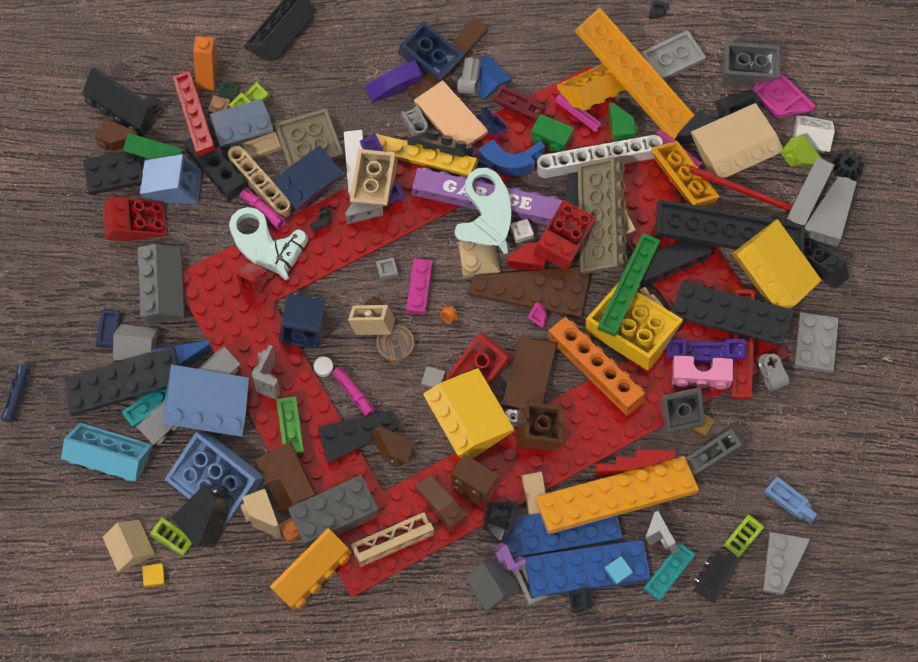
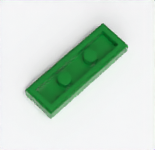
M130 133L127 134L123 148L125 152L149 159L180 155L182 150L175 146Z

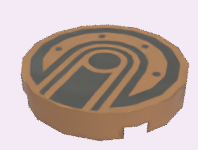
M394 325L391 334L378 335L376 339L377 350L380 356L390 362L406 360L414 350V337L411 331L401 325Z

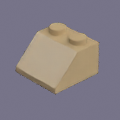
M263 489L243 496L244 504H241V508L246 522L251 521L254 528L277 538L281 537V532L266 490Z

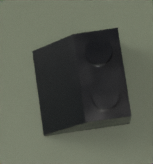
M716 553L713 558L709 556L703 566L706 568L703 574L699 573L693 582L696 584L694 591L715 604L740 559Z

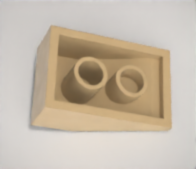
M358 149L350 196L351 203L388 206L398 163L396 153Z

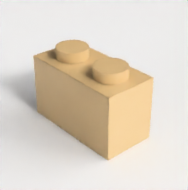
M353 305L348 319L356 335H389L396 320L388 305Z

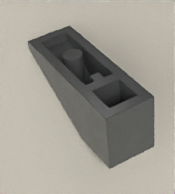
M731 428L685 459L692 475L696 476L732 458L748 448V445L739 430Z

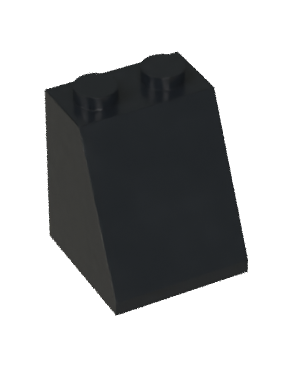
M204 484L171 517L196 548L215 547L234 501L230 496V490L224 485Z

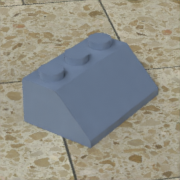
M262 98L209 114L220 149L273 133V127Z

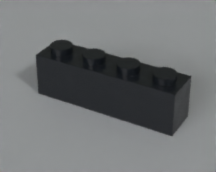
M675 241L667 248L657 249L641 282L642 288L710 259L712 253L710 246L688 241Z

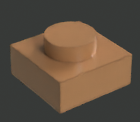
M213 95L207 110L208 114L230 108L231 100Z

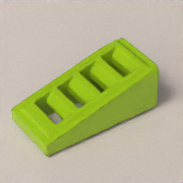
M748 514L723 546L740 558L764 526ZM747 522L756 529L755 533L746 526ZM742 528L751 535L750 539L741 532ZM737 534L746 541L745 545L735 538ZM732 540L742 548L740 551L730 544Z
M163 517L149 535L181 556H184L192 545V542L182 530ZM163 526L166 527L162 535L158 534ZM169 531H172L171 537L168 540L165 539ZM179 535L180 538L177 540L175 545L171 543L175 536ZM182 540H187L182 549H180L178 546Z

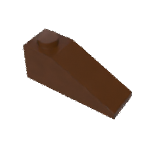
M431 475L415 486L416 490L449 533H452L466 523L464 511Z

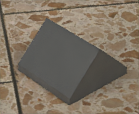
M701 388L662 395L659 407L667 432L705 424Z
M497 558L482 562L465 577L486 612L521 592L509 571L504 568L503 563L498 562Z

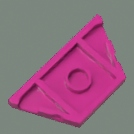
M781 72L778 80L756 83L753 92H757L759 102L776 118L811 112L816 107Z

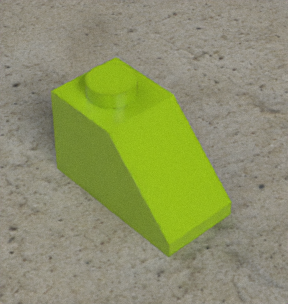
M804 135L791 138L780 152L785 161L792 167L812 168L816 158H821Z

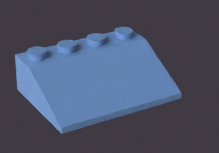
M171 365L161 423L242 436L249 378Z
M208 431L195 432L165 478L167 482L188 499L204 484L226 486L230 490V496L234 501L223 527H226L240 511L241 504H244L242 497L256 492L265 479L262 474Z

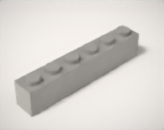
M221 347L198 369L234 375L239 370L237 367L240 363L225 347ZM165 400L136 426L153 445L155 443L160 444L167 437L165 434L170 429L174 431L178 427L161 423Z

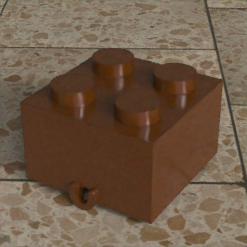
M525 401L517 410V447L555 452L563 444L565 422H563L562 407Z
M465 454L451 473V486H453V490L461 495L463 493L466 494L473 503L477 505L482 504L483 506H486L501 480H498V474Z

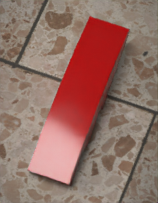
M636 450L634 457H616L615 464H596L595 477H610L628 471L655 466L674 459L676 451Z

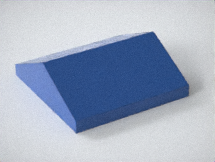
M489 55L479 58L481 60V67L479 73L480 91L478 95L483 100L497 92L501 84L505 86L512 81Z

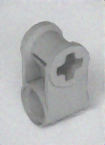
M418 105L409 111L400 112L402 121L408 128L411 136L428 132L427 122Z
M763 354L759 357L758 366L770 392L790 383L779 356L776 354Z

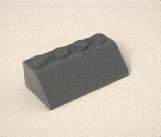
M160 244L138 247L141 318L149 325L184 319L182 249Z

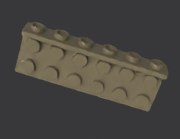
M614 156L578 164L579 208L596 217L580 246V272L583 274L615 268L620 270L626 269L628 259L626 255L627 238L625 236L626 219L624 214L626 207L624 200L625 183L623 181L625 167L623 162Z

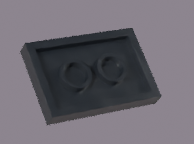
M124 151L83 160L89 195L142 184L143 174L140 156Z

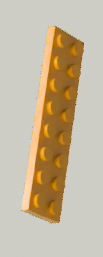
M599 7L574 31L659 128L672 139H675L678 132L690 121L694 114Z
M683 456L655 466L624 472L536 496L535 502L549 535L697 494L699 488Z

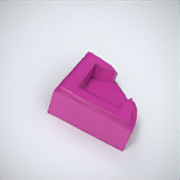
M537 301L527 318L541 328H544L547 323V312L542 303Z

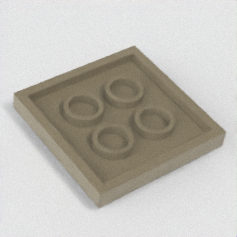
M327 108L274 124L289 167L318 146H321L332 160L344 157Z

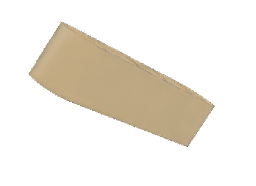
M232 147L228 152V156L236 168L235 171L238 174L242 173L248 186L257 196L263 199L266 205L282 218L290 217L292 214L290 201L242 147ZM281 207H286L284 210H279Z

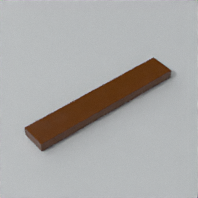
M473 18L452 42V45L463 53L464 57L441 81H445L486 34L488 27ZM425 73L422 77V82L417 83L408 94L415 100L441 81Z

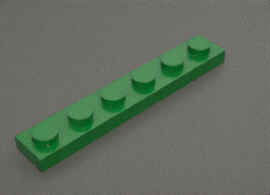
M642 233L597 330L616 337L658 249L659 239Z

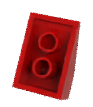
M479 333L445 379L449 380L479 368L490 387L515 357L489 335Z

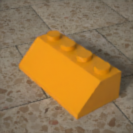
M604 64L557 85L558 90L570 105L581 110H588L592 105L603 103L606 98L618 96L619 92L626 91Z
M678 141L652 147L653 157L659 164V167L665 172L689 205L711 208L720 196L709 182L701 180V177L688 172L691 165L697 166Z
M328 528L270 588L294 611L300 609L306 604V599L311 594L314 595L320 590L321 584L326 579L329 580L336 572L335 569L340 564L344 565L350 559L351 551Z

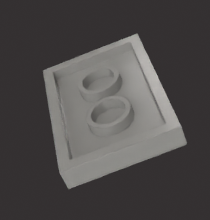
M688 30L641 52V55L664 81L706 60V56Z
M800 312L794 368L833 373L838 318Z

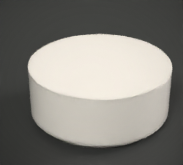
M320 357L314 362V371L320 377H327L333 372V363L327 357Z

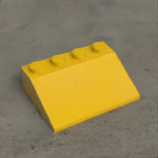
M778 219L731 253L769 304L791 309L821 281L818 274Z
M616 285L586 318L585 331L644 369L649 370L659 359L683 322V319L637 292L616 337L597 330L601 318L615 292Z
M479 368L441 382L423 394L455 452L461 459L464 454L473 459L515 431Z

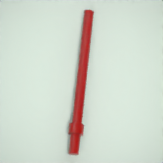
M691 165L688 170L689 173L701 177V180L706 182L712 181L790 212L793 205L714 175L712 171L707 169L702 170Z

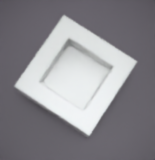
M528 219L510 224V229L516 243L534 238V233Z

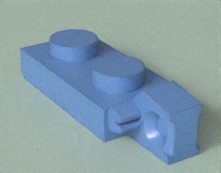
M776 477L764 491L767 496L798 519L803 518L812 523L817 516V513L810 509L809 500L779 477Z

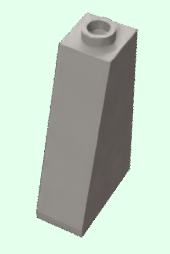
M819 157L816 158L786 222L806 225L828 182L834 164Z
M847 177L837 178L806 223L804 238L838 247L856 181H852Z

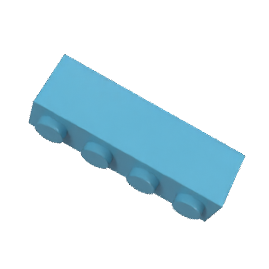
M79 423L64 438L61 459L71 464L85 466L91 470L105 472L107 475L122 477L127 481H136L143 473L153 444Z

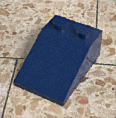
M425 21L400 44L398 52L408 62L415 60L420 70L440 81L464 57L463 53Z
M318 146L287 168L273 182L296 210H304L344 173L325 150Z

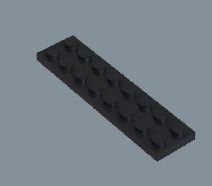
M658 199L655 236L737 250L775 220ZM779 221L804 255L805 225Z

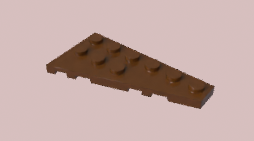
M570 267L567 271L559 268L473 276L469 296L532 309L535 303L539 301L548 313L580 319L590 273L583 274L580 272V267Z

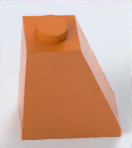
M196 36L193 50L196 90L215 91L219 58L214 37Z

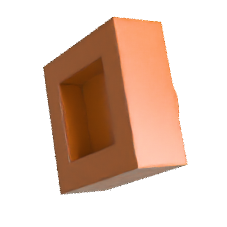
M291 517L278 525L288 544L299 537Z

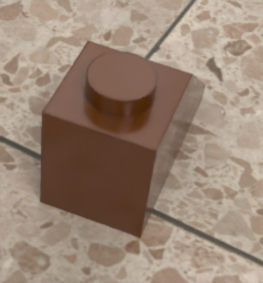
M105 119L94 137L101 149H108L114 152L124 148L128 133L138 136V132Z
M380 426L372 430L371 434L384 460L389 461L388 463L395 467L408 463L414 444L413 440Z

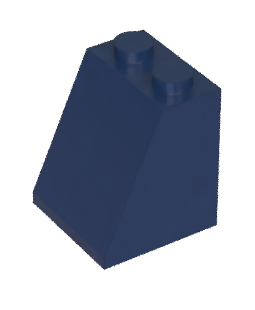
M288 294L281 323L279 342L317 349L326 300H321L318 297H304L300 294Z

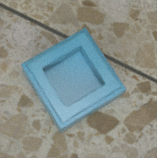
M621 556L604 568L615 585L633 574V571Z

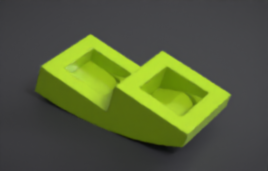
M256 82L245 94L241 92L229 106L232 108L261 98L264 103L270 95Z

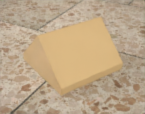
M140 520L117 522L103 536V540L118 573L155 556Z

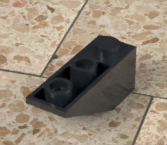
M809 238L804 239V255L824 282L836 289L849 279L845 261Z

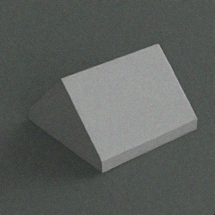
M120 324L113 337V360L123 362L150 354L151 350L155 349L159 329Z

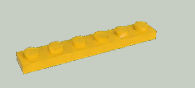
M376 134L383 151L396 153L398 160L466 177L475 170L478 163L477 158L458 157L441 153L440 149L428 150L424 149L423 145L420 144L411 146L407 145V141Z

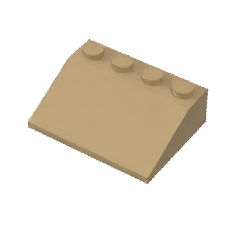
M756 103L691 131L706 169L722 178H726L775 156L783 150L777 134Z

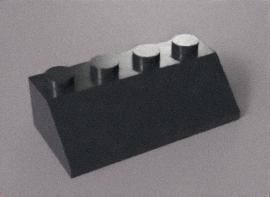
M282 0L243 46L265 61H276L281 57V52L292 44V39L303 31L304 25L314 18L317 9L309 0Z
M93 67L90 70L83 89L85 102L90 107L98 108L104 116L113 118L115 123L124 125L138 132V135L143 137L156 123L151 104Z

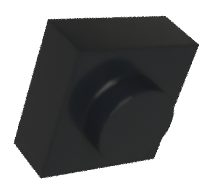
M581 588L569 593L572 613H580L593 608L589 588Z

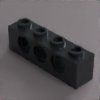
M190 137L183 142L187 154L228 202L240 195L243 189H246L245 177L242 173L238 174L235 171L234 164L224 158L225 155L219 147H215V151L197 156L192 138Z

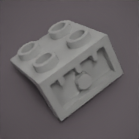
M269 345L267 350H263L260 357L261 362L259 366L254 368L252 377L256 392L276 400L279 399L281 392L277 378L270 374L276 362L274 347Z

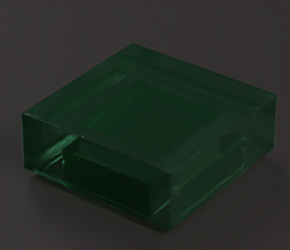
M222 81L217 96L230 99L232 102L238 96L240 84Z

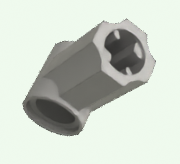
M465 58L463 74L459 78L457 85L459 93L478 95L480 91V59Z

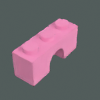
M674 356L672 384L678 387L692 385L697 388H707L709 386L716 387L717 389L730 388L732 384L733 359L713 358L711 369L701 372L694 366V357Z

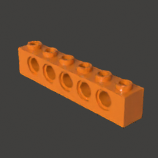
M564 317L548 330V339L555 343L556 347L626 416L644 403V389L639 384L636 385L627 372H622L618 368L617 363L613 359H609L600 346H595L591 338L586 333L583 334L574 321ZM574 338L575 340L569 341L567 339ZM599 363L601 366H594L593 364ZM608 376H613V377H615V378H614V379H608V378H606V377H608ZM621 389H627L628 391H627V392H621L620 390H621Z

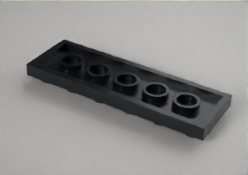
M681 281L671 310L673 314L682 318L685 322L780 347L783 346L793 315V310L683 281Z
M174 347L64 378L69 414L76 416L166 390L171 365L179 366L176 349Z

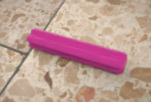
M562 93L557 96L556 102L593 131L597 132L601 128V122L587 111L572 107Z

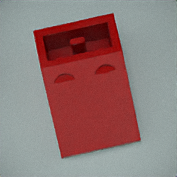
M110 196L103 206L106 240L124 242L167 235L164 202Z
M562 200L537 243L534 253L567 271L596 217Z

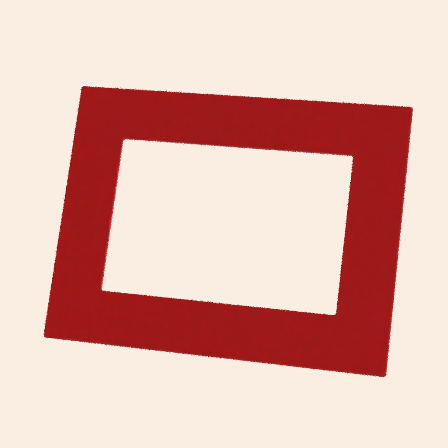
M590 66L528 96L546 107L542 115L574 128L573 137L565 151L612 143L608 115L609 103H615L618 106L613 97H608L605 99V102L594 104L590 109L585 110L601 122V128L597 132L593 131L556 102L557 96L561 93L557 85L592 69ZM504 108L480 121L488 130V134L471 145L474 147L473 154L467 156L477 158L478 163L475 170L477 168H487L478 158V149L492 140L507 153H523L536 145L530 140L534 123ZM545 147L544 155L555 153L551 151L549 148ZM648 159L624 164V200L628 214L636 231L626 236L627 246L631 252H634L642 233L659 239L658 249L667 248L675 241H683L655 236L658 199L686 204L656 160ZM402 160L397 163L395 181L398 182L404 199L391 203L388 206H383L382 216L347 224L345 213L351 205L347 187L286 218L283 228L277 229L274 225L268 227L273 241L287 238L295 230H302L307 234L308 242L296 263L288 271V280L283 279L278 273L266 270L268 279L258 297L240 289L237 278L238 270L249 263L256 264L247 259L237 248L236 244L183 270L184 300L206 340H209L211 349L216 353L221 347H225L240 363L237 367L239 370L234 375L249 378L246 411L269 452L283 445L277 400L256 392L252 372L259 363L258 353H262L264 349L267 350L268 346L272 345L275 351L276 362L270 374L274 375L278 380L281 392L279 399L296 396L304 454H300L298 457L317 495L355 477L362 476L378 508L379 517L337 536L351 551L350 559L344 565L340 564L335 569L351 597L361 594L482 527L487 504L486 506L482 504L477 505L466 494L463 493L461 495L453 490V486H451V473L461 460L456 452L387 490H383L380 487L359 449L328 465L317 429L319 426L341 422L342 420L300 347L279 342L282 316L275 306L276 302L287 297L288 294H293L463 207L412 195L417 168H429L438 173L446 171ZM535 162L534 170L537 169V162ZM447 172V173H449L451 176H456V177L462 176V175H458V174H454V173ZM498 174L504 185L521 177ZM480 177L476 179L483 180L487 184L494 185V183L486 177ZM321 207H328L329 211H331L329 225L313 233L309 224L319 219V209ZM709 245L712 250L710 259L653 284L670 310L673 308L681 281L734 295L735 290H745L716 246ZM683 321L681 323L682 330L675 333L672 339H687V342H726V339H734V334ZM753 340L752 377L761 372L758 366V359L761 355L776 354L781 361L786 359L789 352L785 346L780 347ZM666 347L659 359L649 370L644 369L630 359L618 364V368L622 372H627L631 380L636 385L639 384L645 392L644 403L628 416L591 380L546 403L547 405L562 407L563 422H565L563 444L555 452L517 447V427H514V432L473 458V460L498 474V480H501L488 502H516L518 506L526 502L521 475L542 472L545 491L663 427L664 421L659 407L662 395L695 389L697 387L692 385L678 387L672 384L673 360L667 359ZM694 362L695 368L701 372L711 369V363ZM608 376V377H606V378H608V379H614L615 377H613V376ZM732 384L730 388L717 389L716 387L709 386L701 388L703 404L730 390ZM621 389L620 391H621V392H627L628 390H627V389ZM430 475L449 493L466 514V523L452 533H449L415 488L417 484ZM421 513H425L429 523L431 522L433 526V536L360 567L352 550V543ZM423 520L414 522L412 529L425 525ZM398 529L396 530L394 537L403 535L408 531L404 529ZM382 536L377 539L375 545H380L389 541V539ZM362 545L357 547V550L359 553L370 549L371 547L367 545Z

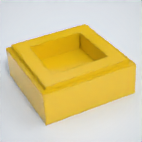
M163 564L142 566L144 587L165 585Z

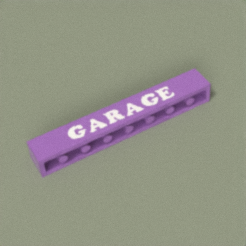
M417 168L412 195L478 210L465 194L467 177L451 176L447 172L438 173L429 168ZM476 180L472 183L474 192L479 196H489L495 190L494 185L487 184L483 180ZM507 188L512 218L528 219L530 222L548 225L562 200L555 196L546 197L541 196L537 192L528 193L523 192L519 188Z

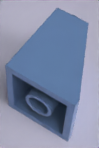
M183 154L146 160L144 162L142 184L140 186V194L147 200L164 203L198 204L202 170Z

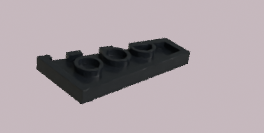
M394 410L319 426L317 430L327 464L329 465L335 460L349 455L350 452L358 448L361 449L374 441L371 433L373 429L379 426L392 432L397 431L399 426Z

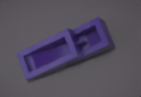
M413 60L378 77L365 86L371 103L405 92L406 87L422 82V74L416 61Z

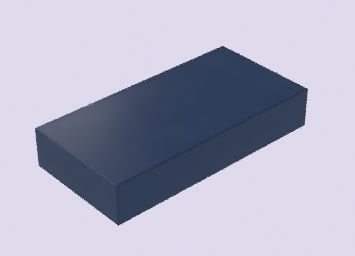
M101 309L96 340L97 347L113 348V337L120 325L121 311Z

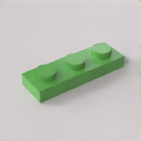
M296 396L276 399L282 444L292 442L297 455L304 454Z

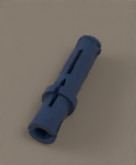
M18 364L14 379L11 380L10 385L12 386L1 416L3 421L10 423L14 421L21 394L27 385L26 379L30 367L27 365Z

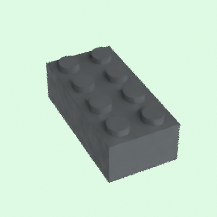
M361 475L288 508L291 520L306 550L328 528L338 536L379 517L378 508Z

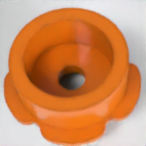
M444 306L442 308L443 311L440 313V316L444 322L451 324L458 319V313L454 307Z

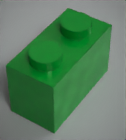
M540 114L531 130L530 140L535 144L541 141L545 147L555 153L562 152L567 149L573 137L574 128Z

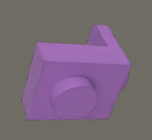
M503 542L496 545V558L499 563H503L505 569L516 571L523 567L522 564L526 563V559L522 556L513 559L508 546Z

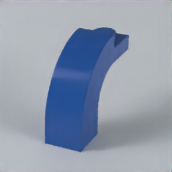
M494 140L478 149L480 161L487 168L504 176H521L534 171L535 162L538 161L540 156L545 154V145L541 141L520 154H510L503 151Z

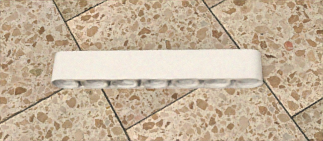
M651 135L542 155L537 161V174L542 178H550L568 173H577L578 164L613 156L621 160L623 164L654 159L650 146H659L663 142L659 136Z

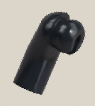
M321 207L319 209V219L309 224L313 233L329 225L331 211H329L328 207Z

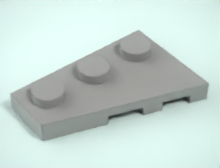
M770 532L762 592L783 596L810 539Z

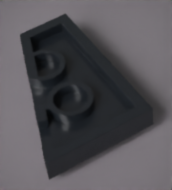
M429 130L427 133L408 137L407 145L422 144L424 149H440L441 153L458 157L471 155L474 147L468 145L467 142L454 140L449 135H441L436 130Z

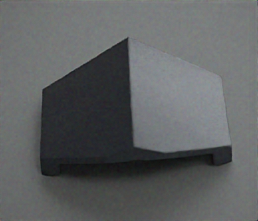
M487 502L483 530L498 541H506L514 530L518 503Z

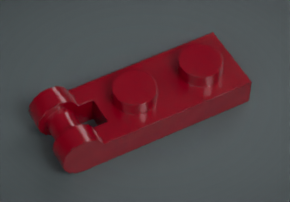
M502 84L493 97L494 103L529 119L534 124L539 115L543 114L546 110L542 103Z

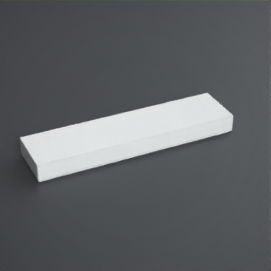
M362 130L344 132L349 196H351L358 149H361L359 141L363 140Z

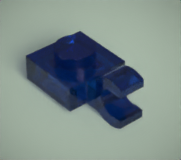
M488 108L481 109L484 117L482 115L476 116L493 135L505 134L509 129L497 116L494 117Z

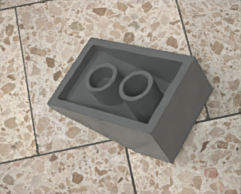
M725 43L722 53V85L742 86L778 80L780 78V46Z

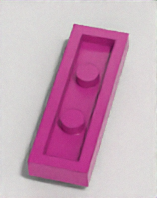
M413 259L407 313L426 314L432 260Z

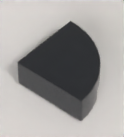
M652 1L648 19L662 17L667 12L669 4Z

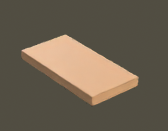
M441 81L414 100L415 105L419 106L423 114L442 135L452 136L454 140L465 141L471 146L488 134V130L444 81Z

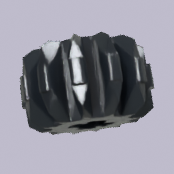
M848 150L845 154L840 152L833 160L834 176L857 180L858 176L863 173L864 162H861V156L856 157V152L850 154Z

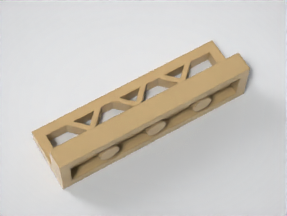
M421 513L352 543L351 547L360 567L433 536L434 529L425 513ZM423 520L425 525L412 529L414 522ZM398 529H404L408 531L403 535L394 537L395 532ZM382 536L389 539L387 542L375 545L377 539ZM362 545H367L371 547L370 549L359 553L357 550V547Z

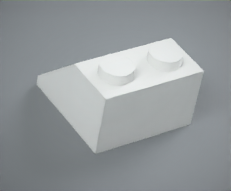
M796 115L793 138L804 135L818 153L830 152L835 132L833 121Z

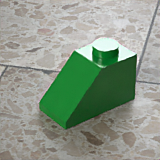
M609 103L608 115L612 142L634 139L635 135H638V125L634 124V117L615 103Z

